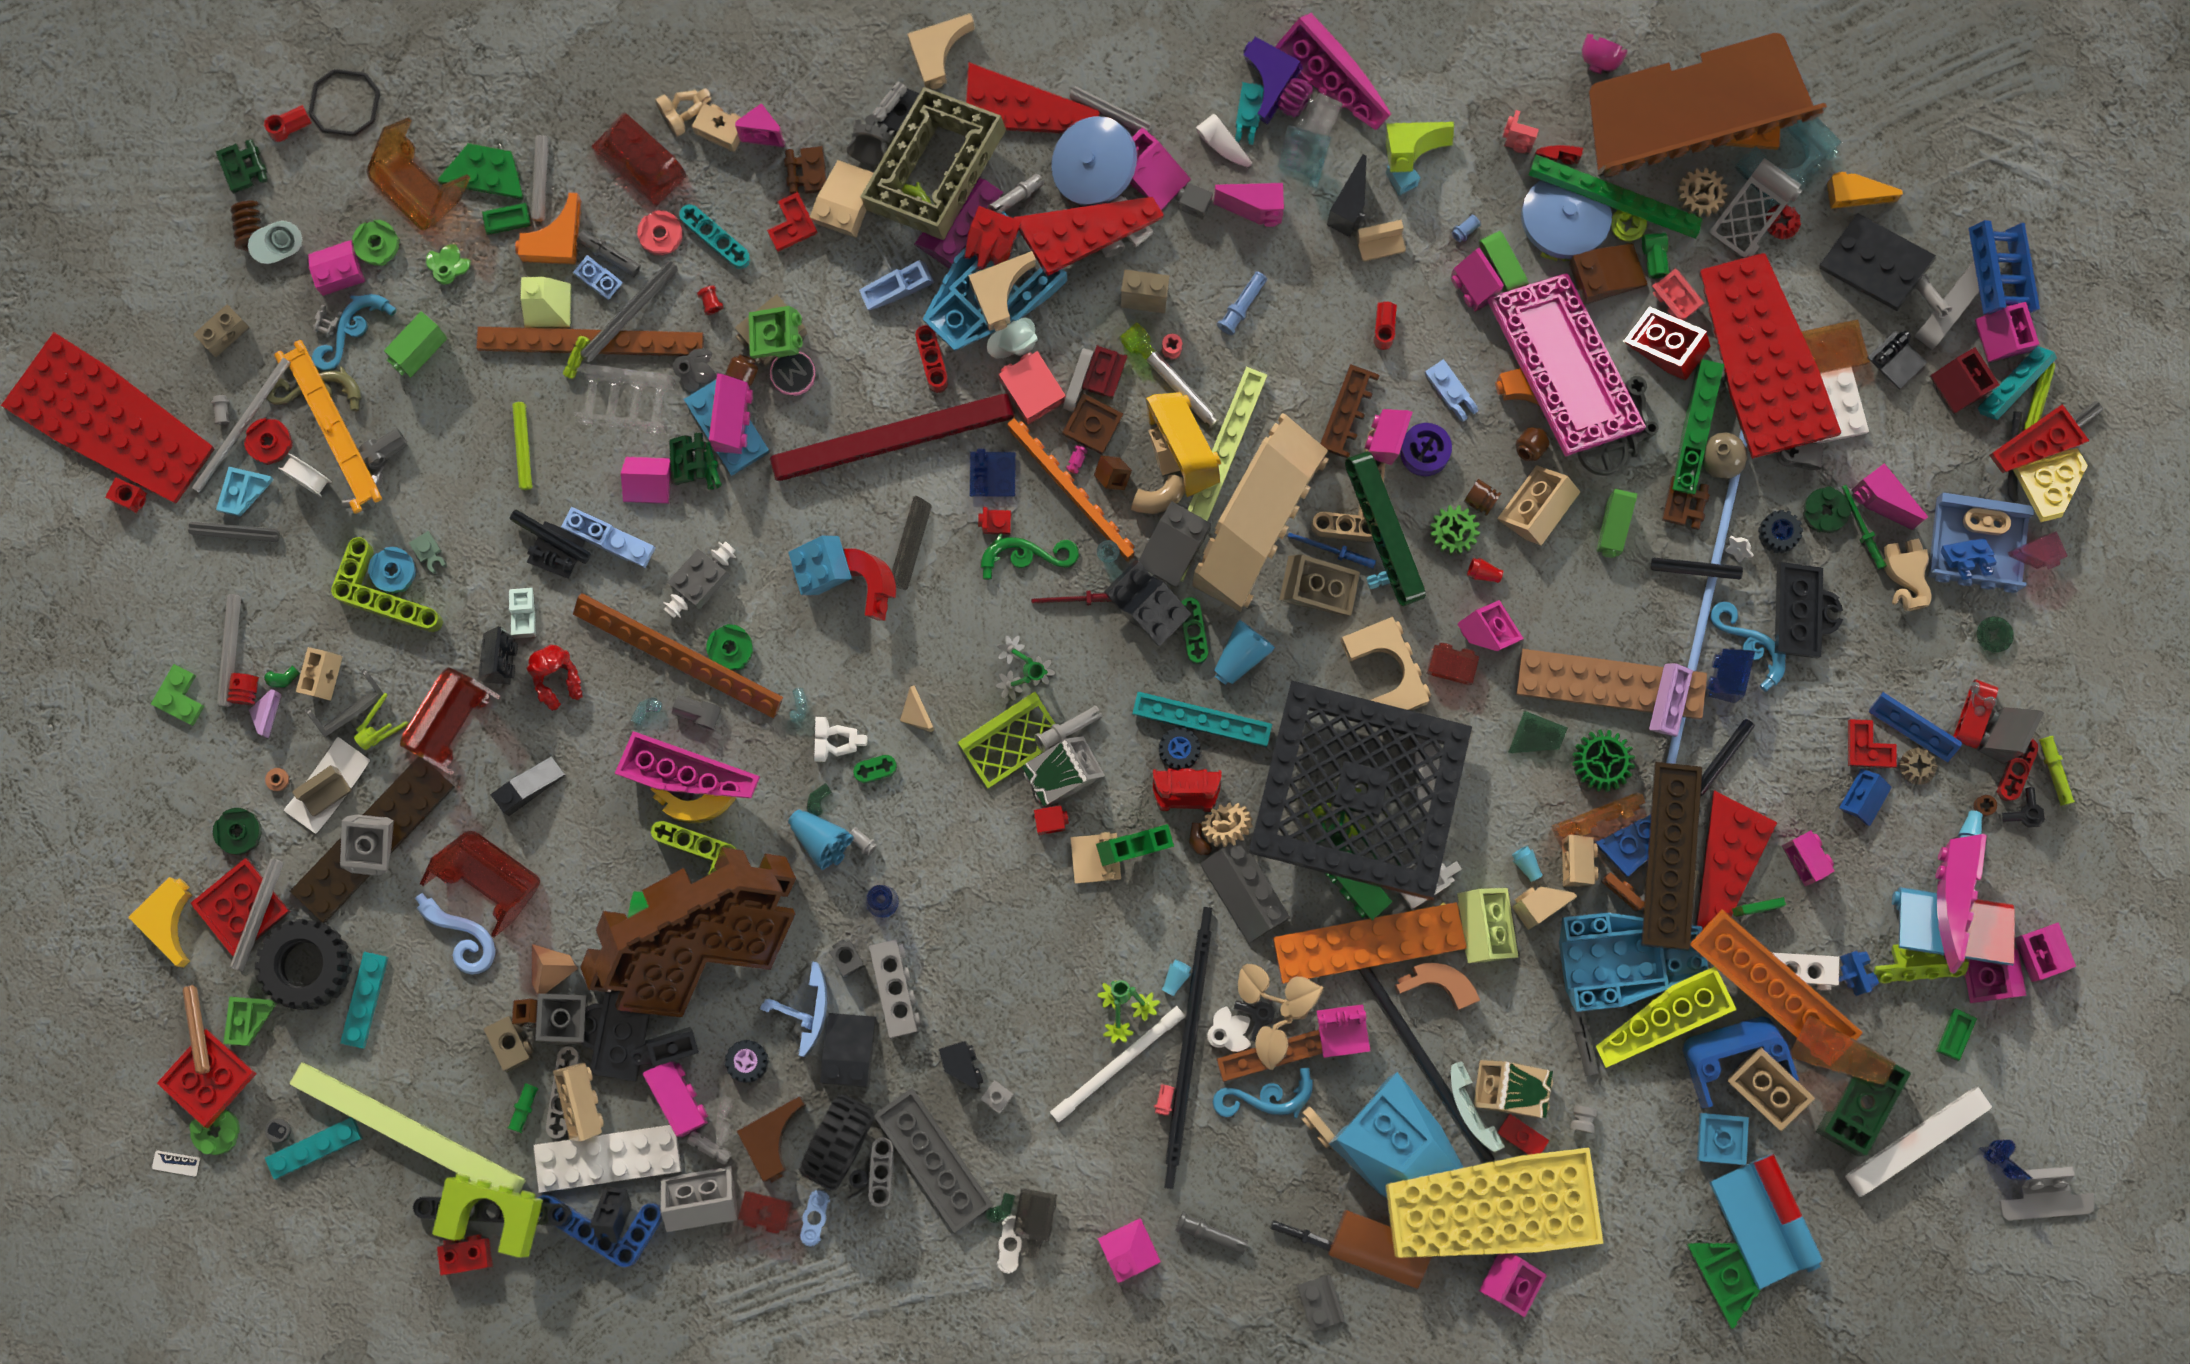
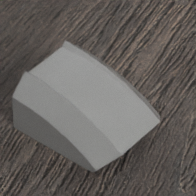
M359 814L345 817L342 820L340 867L357 874L380 876L386 873L391 853L393 820L388 817Z

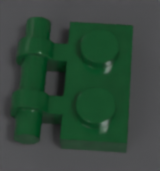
M252 139L245 141L246 149L240 150L236 143L215 151L229 189L233 194L254 186L251 179L254 176L258 177L260 183L268 181L266 166L262 164L259 157L261 153ZM251 159L253 166L247 168L244 160Z
M694 433V442H692V436L687 435L670 439L671 484L680 485L694 481L695 471L696 479H705L707 462L704 460L706 442L703 441V433ZM694 451H695V462H693V452H694Z

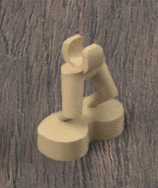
M703 89L698 93L696 90L676 93L673 102L666 95H662L656 98L655 102L664 119L667 120L672 132L678 137L685 133L684 122L695 117L704 103L708 104L711 102L709 91ZM680 101H693L694 105L681 115L677 114L676 109Z

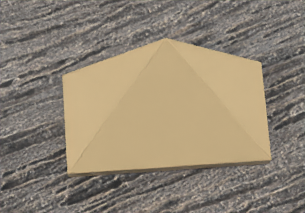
M911 686L900 721L932 732L934 731L933 725L915 686Z

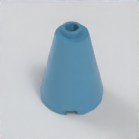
M1239 620L1214 669L1217 672L1215 677L1225 685L1228 682L1233 684L1273 652L1275 647L1263 636L1255 632L1254 629Z

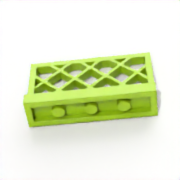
M1032 692L957 742L987 789L1043 753L1038 745L1034 753H1022L1024 739L1035 741L1034 738L1025 737L1028 723L1041 726L1040 734L1043 732V727L1051 728L1055 724L1036 692ZM1038 706L1043 713L1042 722L1028 721L1030 711ZM1026 714L1025 720L1019 719L1020 717ZM1045 718L1047 719L1050 725L1044 724ZM1014 721L1025 723L1022 736L1009 733L1011 723ZM1007 727L1006 733L1000 732V730ZM994 734L1005 735L1003 749L990 746L991 737ZM1008 736L1021 738L1019 752L1006 750ZM988 739L987 745L981 744L982 742ZM976 746L986 748L984 761L974 760L969 751ZM989 749L1002 751L999 765L986 762ZM1005 752L1018 754L1016 765L1013 767L1002 765ZM1021 755L1027 756L1025 759L1020 761ZM977 763L983 764L982 771ZM985 766L999 767L997 777L989 782L984 775ZM1002 768L1008 769L1007 771L1001 774Z

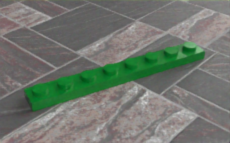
M1535 154L1532 160L1529 176L1694 239L1697 238L1703 219L1701 217L1575 170L1569 166L1554 162L1548 158Z

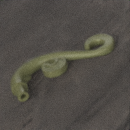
M342 366L339 367V372L326 371L319 373L323 382L341 384L345 388L342 389V392L347 394V399L350 400V410L359 411V400H361L360 388ZM280 378L266 399L274 405H282L301 395L302 391L298 386L285 397H275V390L278 387H284L287 392L291 389L288 382ZM325 384L327 390L329 391L332 397L331 387Z

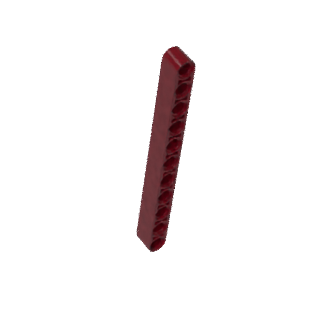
M999 394L778 453L770 457V462L775 480H788L1012 419L1014 412L1009 395Z

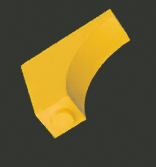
M169 877L128 918L176 966L184 968L190 960L186 957L180 946L178 922L182 909L192 894L188 891L190 887L181 878L177 880Z

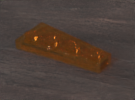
M1808 1016L1790 1052L1794 1060H1801L1816 1066L1819 1065L1882 1085L1886 1084L1896 1062L1813 1016Z

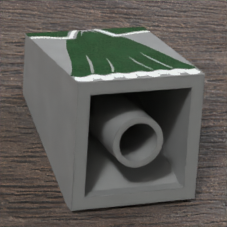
M1084 736L1067 738L1022 766L1025 771V779L1032 784L1036 799L1044 807L1053 805L1105 777Z

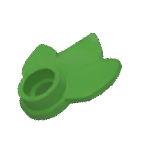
M455 244L445 246L440 253L429 251L426 256L428 269L433 271L434 279L443 285L452 283L455 276L466 273L471 264V260L460 258L459 248Z

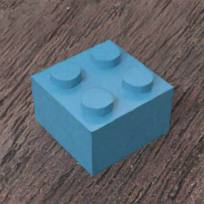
M822 535L788 552L801 595H819L852 579L839 536Z

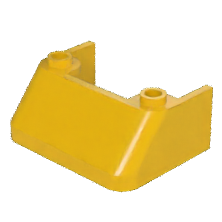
M1179 392L1154 394L1147 397L1146 406L1150 426L1157 424L1184 477L1186 496L1189 497L1220 483L1218 465L1221 464V460L1217 452L1212 453L1190 410L1192 405L1188 396H1183Z

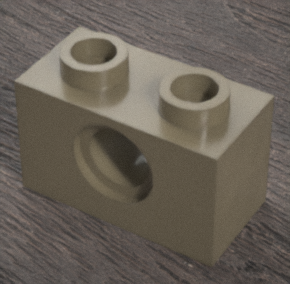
M226 304L193 335L207 350L217 357L250 327Z
M507 1016L483 1028L503 1071L509 1072L533 1059L531 1055L534 1052L532 1045L528 1039L524 1040L521 1034L524 1031L523 1027L512 1024V1016ZM513 1036L516 1040V1044L512 1049H508L505 1045L507 1038Z

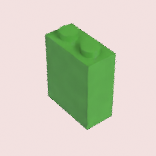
M421 311L389 344L384 352L388 356L387 361L400 375L406 373L411 378L448 338L439 326Z

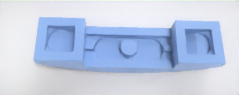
M812 962L809 982L811 987L818 988L812 1033L802 1032L799 1056L807 1057L815 1046L826 1018L827 987L823 971L817 962Z

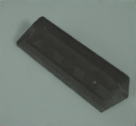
M916 495L912 500L892 568L896 588L907 590L932 508L929 502Z

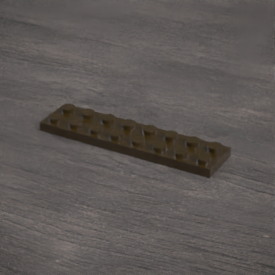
M419 755L363 815L388 817L393 820L392 853L455 786L423 756ZM341 838L290 890L322 923H326L370 876L367 874L351 873L340 867Z
M1655 762L1641 946L1683 951L1690 950L1702 767L1662 762Z

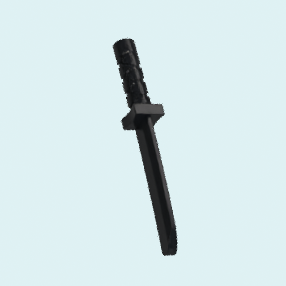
M2013 412L2011 439L2020 434L2022 412ZM2011 470L2008 471V495L2012 502H2017L2018 478L2014 471Z
M1275 1220L1272 1221L1270 1226L1271 1230L1285 1233L1288 1236L1301 1239L1300 1242H1308L1330 1251L1333 1243L1311 1234L1309 1230H1299Z

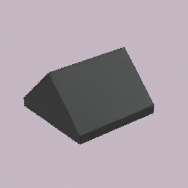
M538 994L535 1041L557 1046L583 1043L586 995Z

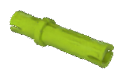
M2054 736L2039 739L2045 756L2043 761L2048 766L2060 806L2075 802L2061 762L2063 758L2058 753Z

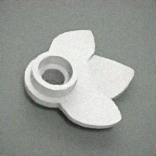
M1227 1006L1221 1008L1215 1013L1213 1026L1208 1031L1209 1043L1216 1048L1226 1047L1233 1052L1247 1049L1251 1043L1243 1034L1248 1029L1250 1018L1243 1015L1231 1016ZM1216 1032L1223 1033L1224 1037L1222 1040L1215 1039Z

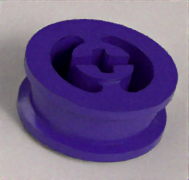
M1417 424L1405 434L1400 450L1401 461L1406 469L1415 475L1423 477L1433 476L1442 471L1448 463L1452 453L1451 439L1448 433L1436 424ZM1430 438H1433L1434 441L1430 449L1424 454L1422 461H1418L1417 459L1422 450L1427 446ZM1436 441L1439 443L1441 447V452L1437 450ZM1410 448H1413L1415 450L1414 454L1416 459L1412 455Z

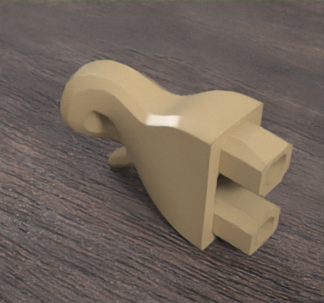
M1919 539L1907 541L1905 543L1907 553L1901 554L1898 543L1888 544L1884 547V561L1887 565L1884 569L1887 575L1897 584L1916 594V598H1912L1907 589L1896 591L1892 604H1897L1899 599L1902 598L1904 611L1925 608L1931 602V590L1925 580V570L1929 562L1927 549L1923 550Z

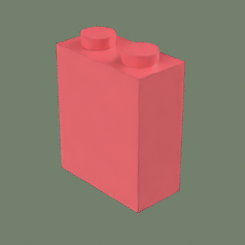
M1038 351L1033 354L1029 352L1020 358V362L1015 365L1009 364L1001 369L999 380L1027 425L1065 402L1066 395Z

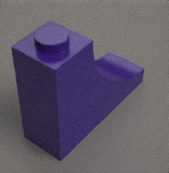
M1255 36L1252 42L1249 41L1243 53L1246 62L1255 68L1263 79L1264 97L1257 114L1260 121L1268 125L1279 108V101L1287 84L1299 76L1303 67L1296 58Z

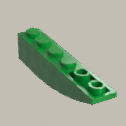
M1701 359L1696 366L1682 430L1672 490L1692 495L1696 493L1724 364Z

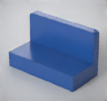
M1860 769L1839 808L1844 813L1858 817L1865 825L1871 826L1890 792L1891 786L1880 774Z

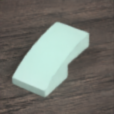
M510 589L511 636L514 639L536 637L533 589Z

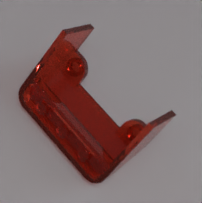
M450 667L446 668L438 677L402 735L400 746L452 776L454 771L447 768L453 761V750L449 746L473 708L476 710L481 707L484 708L488 704L490 696L499 700L501 695Z
M474 831L464 832L434 855L420 881V885L424 886L436 876L443 882L450 884L457 883L462 879L496 903L493 916L497 923L491 933L493 938L515 921L540 885V879L535 873Z

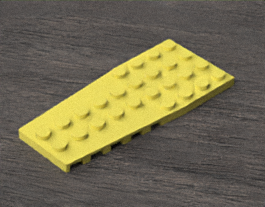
M1590 1148L1517 1156L1386 1185L1395 1257L1527 1253L1603 1244Z

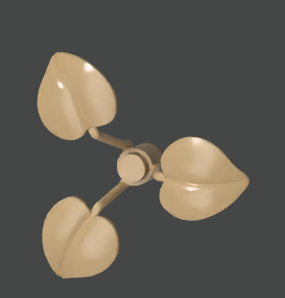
M1245 964L1240 970L1238 979L1240 997L1245 1002L1252 1004L1257 1003L1261 996L1282 1004L1280 1011L1285 1020L1275 1024L1273 1029L1268 1026L1262 1027L1257 1034L1255 1043L1261 1062L1268 1069L1274 1070L1275 1066L1284 1058L1288 1049L1287 1036L1278 1028L1285 1024H1291L1292 1020L1305 1019L1308 1012L1318 1001L1323 987L1307 978L1294 977L1288 982L1285 989L1287 1000H1283L1264 992L1270 984L1269 977L1264 969L1254 964Z

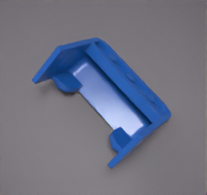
M1763 1016L1695 1035L1684 1041L1682 1050L1701 1108L1713 1106L1706 1083L1714 1081L1719 1077L1721 1067L1718 1059L1758 1047H1763L1795 1080L1799 1081L1789 1047L1771 1019Z

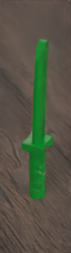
M1847 485L1842 486L1844 495L1863 533L1860 542L1861 544H1866L1878 570H1881L1887 565L1873 540L1875 533L1874 531L1868 532Z

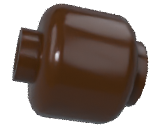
M739 354L738 357L731 358L725 375L745 381L751 386L758 372V366L755 364L756 361L754 359Z
M1527 428L1516 441V451L1519 457L1525 461H1537L1549 448L1550 442L1547 433L1540 428Z

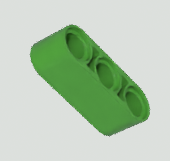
M1501 231L1479 240L1481 251L1504 284L1503 292L1529 285L1524 271Z

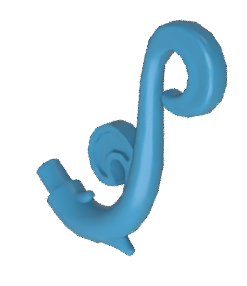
M351 295L350 298L353 301L344 309L338 322L335 358L331 362H325L323 355L328 351L333 352V347L329 345L319 346L312 354L315 366L322 371L334 370L342 358L346 333L352 337L364 335L368 328L367 321L364 318L355 316L353 317L355 324L350 325L351 318L357 311L370 307V311L378 309L393 316L397 309L389 304V300L379 295Z
M1723 601L1716 604L1711 611V622L1715 627L1724 632L1748 638L1742 647L1743 654L1747 659L1756 661L1763 656L1764 648L1756 649L1755 644L1763 645L1771 654L1773 665H1768L1769 673L1766 675V680L1760 685V688L1767 692L1782 679L1785 672L1786 654L1775 653V641L1763 633L1724 625L1719 619L1720 614L1723 612L1728 613L1731 616L1730 623L1735 624L1738 619L1737 608L1730 602Z
M1309 1068L1300 1069L1301 1080L1299 1081V1086L1293 1091L1297 1094L1289 1102L1283 1104L1271 1103L1269 1098L1274 1096L1276 1101H1279L1283 1096V1091L1278 1084L1269 1083L1262 1087L1260 1100L1235 1088H1221L1214 1095L1213 1108L1220 1116H1233L1238 1111L1240 1102L1236 1101L1232 1107H1226L1223 1104V1097L1233 1094L1262 1112L1274 1115L1294 1113V1118H1297L1312 1093L1313 1080H1310Z

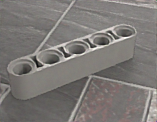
M1974 261L1944 298L1947 304L1952 307V311L1948 312L1949 314L1946 317L1940 318L1934 310L1914 336L1931 350L1942 340L1979 292Z

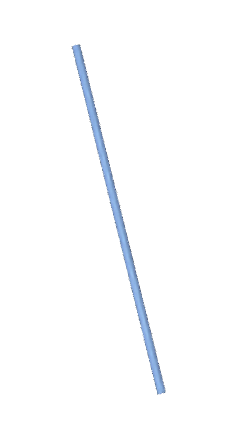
M1741 429L1739 438L1743 441L1745 447H1747V443ZM1740 474L1729 480L1711 563L1714 564L1721 563ZM1708 576L1687 667L1693 671L1697 670L1717 577ZM1685 717L1681 719L1678 736H1672L1666 763L1676 764Z

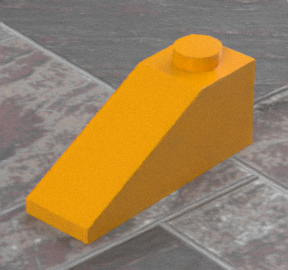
M1838 172L1833 174L1827 182L1831 209L1897 202L1903 195L1901 189L1855 173Z

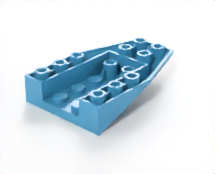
M1398 1072L1385 1080L1374 1093L1375 1096L1329 1143L1352 1168L1380 1195L1386 1198L1387 1184L1464 1168L1441 1125Z

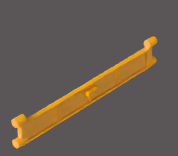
M298 340L294 343V350L285 355L282 351H278L274 356L278 364L283 357L291 362L289 367L356 499L349 502V505L354 514L360 513L362 511L360 505L370 499H373L374 502L381 501V493L302 340Z

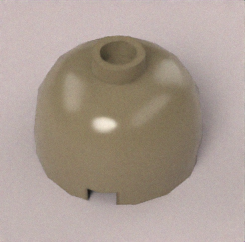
M1727 432L1711 436L1707 440L1702 462L1706 472L1712 477L1731 479L1739 475L1745 468L1747 461V449L1743 441L1736 435Z

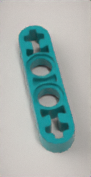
M691 204L681 208L679 215L682 223L736 269H744L750 264V255L746 248L700 209ZM687 212L694 214L695 218L699 221L697 225L693 219H687ZM711 225L713 231L709 235H703L701 233L702 226ZM720 239L729 240L730 243L726 249L717 247ZM733 249L739 256L744 254L745 260L743 262L741 260L736 262L735 255L731 253Z

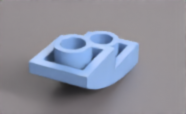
M588 255L573 271L575 276L607 300L623 284L622 281L606 268H602Z

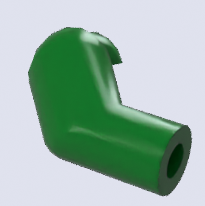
M292 665L284 674L274 673L273 671L267 672L264 680L270 687L285 688L300 672Z

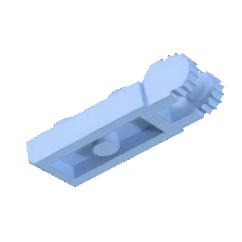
M1444 359L1425 371L1424 374L1449 409H1452L1462 422L1467 419V416L1459 406L1460 403L1464 402L1473 414L1478 412V407L1472 398L1469 397V393Z

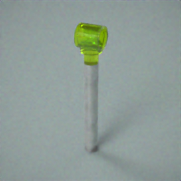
M1135 322L1119 336V340L1130 353L1141 354L1176 393L1180 392L1183 396H1188L1192 405L1191 409L1204 423L1207 422L1210 425L1209 428L1214 427L1219 422V419L1213 416L1214 412L1150 345L1151 338L1139 323Z

